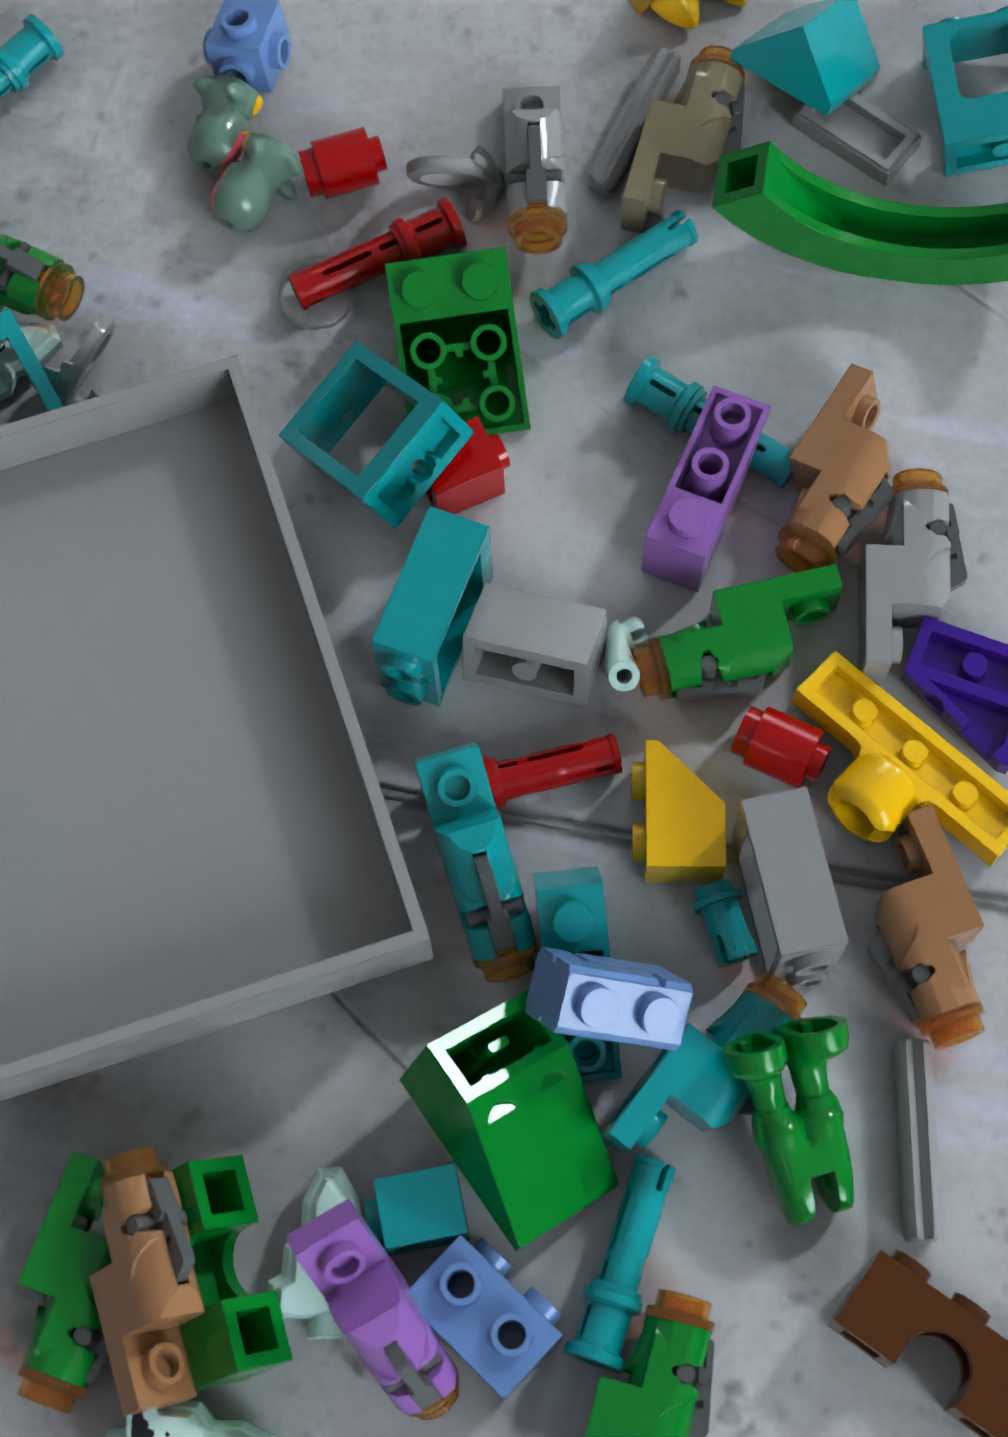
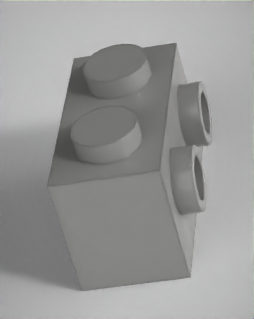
M485 583L462 637L463 679L585 707L604 657L607 609Z

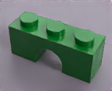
M243 1155L188 1161L170 1170L174 1174L182 1204L181 1209L185 1211L187 1216L186 1225L188 1226L190 1245L195 1256L193 1267L205 1308L203 1314L179 1326L195 1391L242 1381L292 1361L293 1357L276 1290L250 1295L240 1285L234 1270L233 1252L237 1237L245 1228L259 1222Z

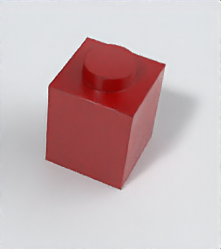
M478 416L464 421L474 431L473 435L425 492L432 507L457 514L505 493L504 469L510 467L507 451L497 433L487 435ZM419 460L413 463V468L417 466Z

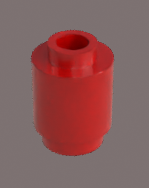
M364 127L310 141L311 148L298 151L311 197L325 194L326 199L379 185L378 172L388 170L379 136L376 135L368 138Z
M750 706L737 731L731 753L744 758L743 765L795 788H801L805 779L817 783L832 747L822 743L825 730L769 706L765 711Z

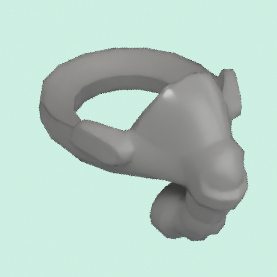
M477 146L469 158L426 156L409 160L406 164L407 177L419 185L445 189L481 188V197L471 196L468 200L466 213L469 221H478L483 216H489L496 208L500 193L504 191L506 185L501 168L495 165L491 155L482 146Z
M105 314L94 324L70 361H62L60 367L43 365V370L63 407L104 395L92 389L88 397L83 398L77 391L91 373L113 335L115 322Z

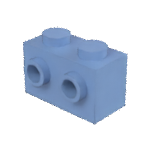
M460 1234L410 1287V1290L420 1311L434 1331L506 1401L562 1340V1334L553 1326L562 1316L533 1287L524 1295L515 1289L503 1277L511 1266L487 1241L481 1238L472 1246Z

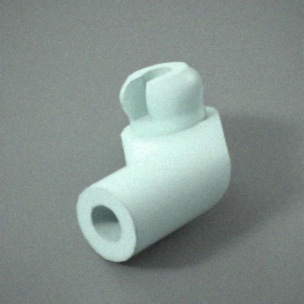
M632 616L621 623L617 619L606 630L604 671L609 683L617 691H630L637 686L640 680V672L631 652L646 648L650 642L640 617Z

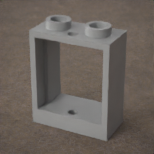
M806 786L741 800L732 834V842L769 986L787 982L788 989L794 991L821 985L827 981L826 974L832 973L836 968L849 940L808 788Z

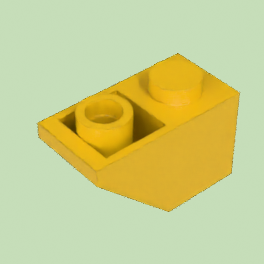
M646 740L643 762H632L631 799L634 801H644V824H632V863H644V883L710 884L723 880L726 870L725 802L659 740Z

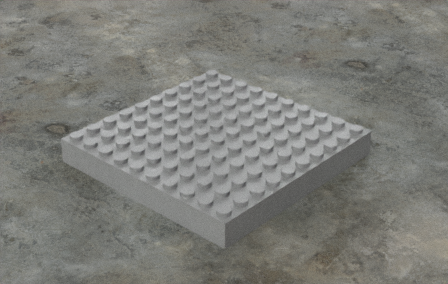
M237 355L1 425L0 1102L434 959L431 939Z

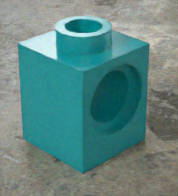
M455 1163L373 1179L376 1198L365 1200L367 1223L378 1240L384 1239L385 1249L390 1256L452 1244L460 1234L467 1241L470 1240L459 1174Z

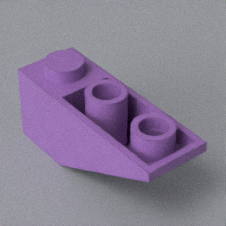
M713 385L645 536L641 571L699 592L724 534L769 416L770 405Z

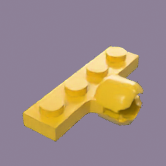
M836 650L796 689L791 702L848 748L855 758L833 782L834 784L830 787L827 794L830 811L846 831L866 842H884L903 824L907 813L932 805L941 826L987 865L991 866L1008 848V791Z

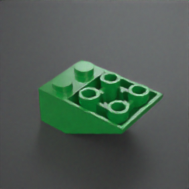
M506 247L385 264L400 371L442 399L463 421L478 416L487 435L531 429ZM405 399L408 416L415 406Z
M529 989L427 1044L399 1079L515 1252L619 1185L569 1043L562 1034L553 1033L543 1026L541 1021L535 1020L526 1013L525 1004Z

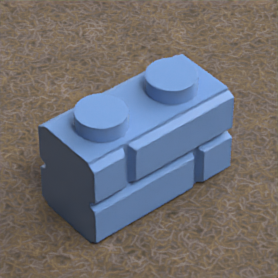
M541 947L537 954L525 1005L526 1013L535 1020L541 1021V1024L553 1033L676 1051L681 1044L693 992L691 983L679 976H675L674 973L662 966L577 952L573 955L565 950Z

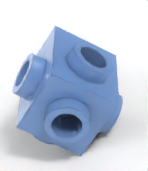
M224 0L212 29L210 28L206 31L203 42L204 58L208 64H211L215 76L221 74L232 75L249 84L257 92H273L281 70L286 69L289 65L292 46L279 0Z

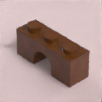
M882 1250L871 1258L827 1326L884 1368L895 1364L907 1344L916 1336H931L943 1341L955 1353L961 1373L958 1389L944 1411L979 1437H1008V1340L987 1326L991 1316L974 1301L957 1292L949 1299L928 1284L927 1281L931 1277V1273L918 1261L898 1250L895 1251L892 1257Z

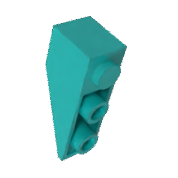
M598 866L533 873L540 946L565 950L573 955L577 952L610 958L604 887ZM562 1034L569 1043L582 1082L622 1078L619 1042Z

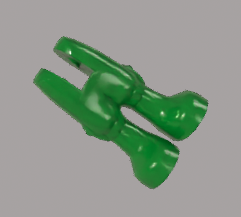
M816 1016L787 1021L775 1026L776 1034L767 1031L747 1033L727 1043L722 1049L724 1062L732 1077L742 1079L745 1082L755 1109L751 1119L753 1142L762 1152L776 1198L787 1221L791 1225H804L815 1218V1200L810 1181L812 1178L815 1179L822 1200L832 1212L848 1210L854 1204L853 1169L843 1125L844 1112L838 1098L829 1089L827 1078V1060L838 1056L846 1050L849 1043L847 1021L839 1016ZM786 1063L796 1094L793 1110L786 1100L782 1080V1071Z

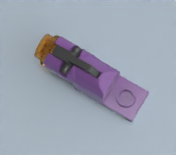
M346 1199L288 1234L286 1239L294 1257L322 1293L335 1323L352 1344L365 1367L375 1380L378 1381L395 1407L404 1414L421 1420H433L446 1414L458 1398V1369L441 1345L436 1332L420 1311L404 1276L350 1199Z

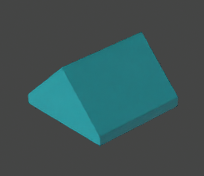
M821 0L786 12L736 46L729 58L826 116L874 80L880 70V65L857 0Z

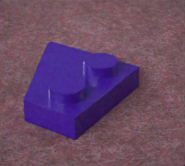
M924 616L901 680L995 771L1006 774L1008 771V644Z

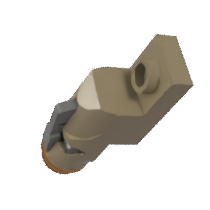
M718 45L703 48L699 55L690 62L686 80L674 102L651 100L622 196L621 229L642 234L645 230L649 213H660L667 187L686 192H703L717 174L719 156L740 150L745 96V72L741 65L730 59L732 49Z

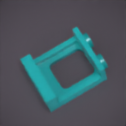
M1008 6L1002 7L995 12L965 18L949 17L938 23L922 26L924 69H928L941 135V158L945 176L1008 165V91L966 98L959 92L954 63L1008 53Z

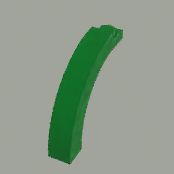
M771 141L719 156L712 208L745 233L779 251L816 265L862 277L932 285L987 284L1008 281V203L973 207H932L910 205L866 196L828 182L807 171L786 156Z

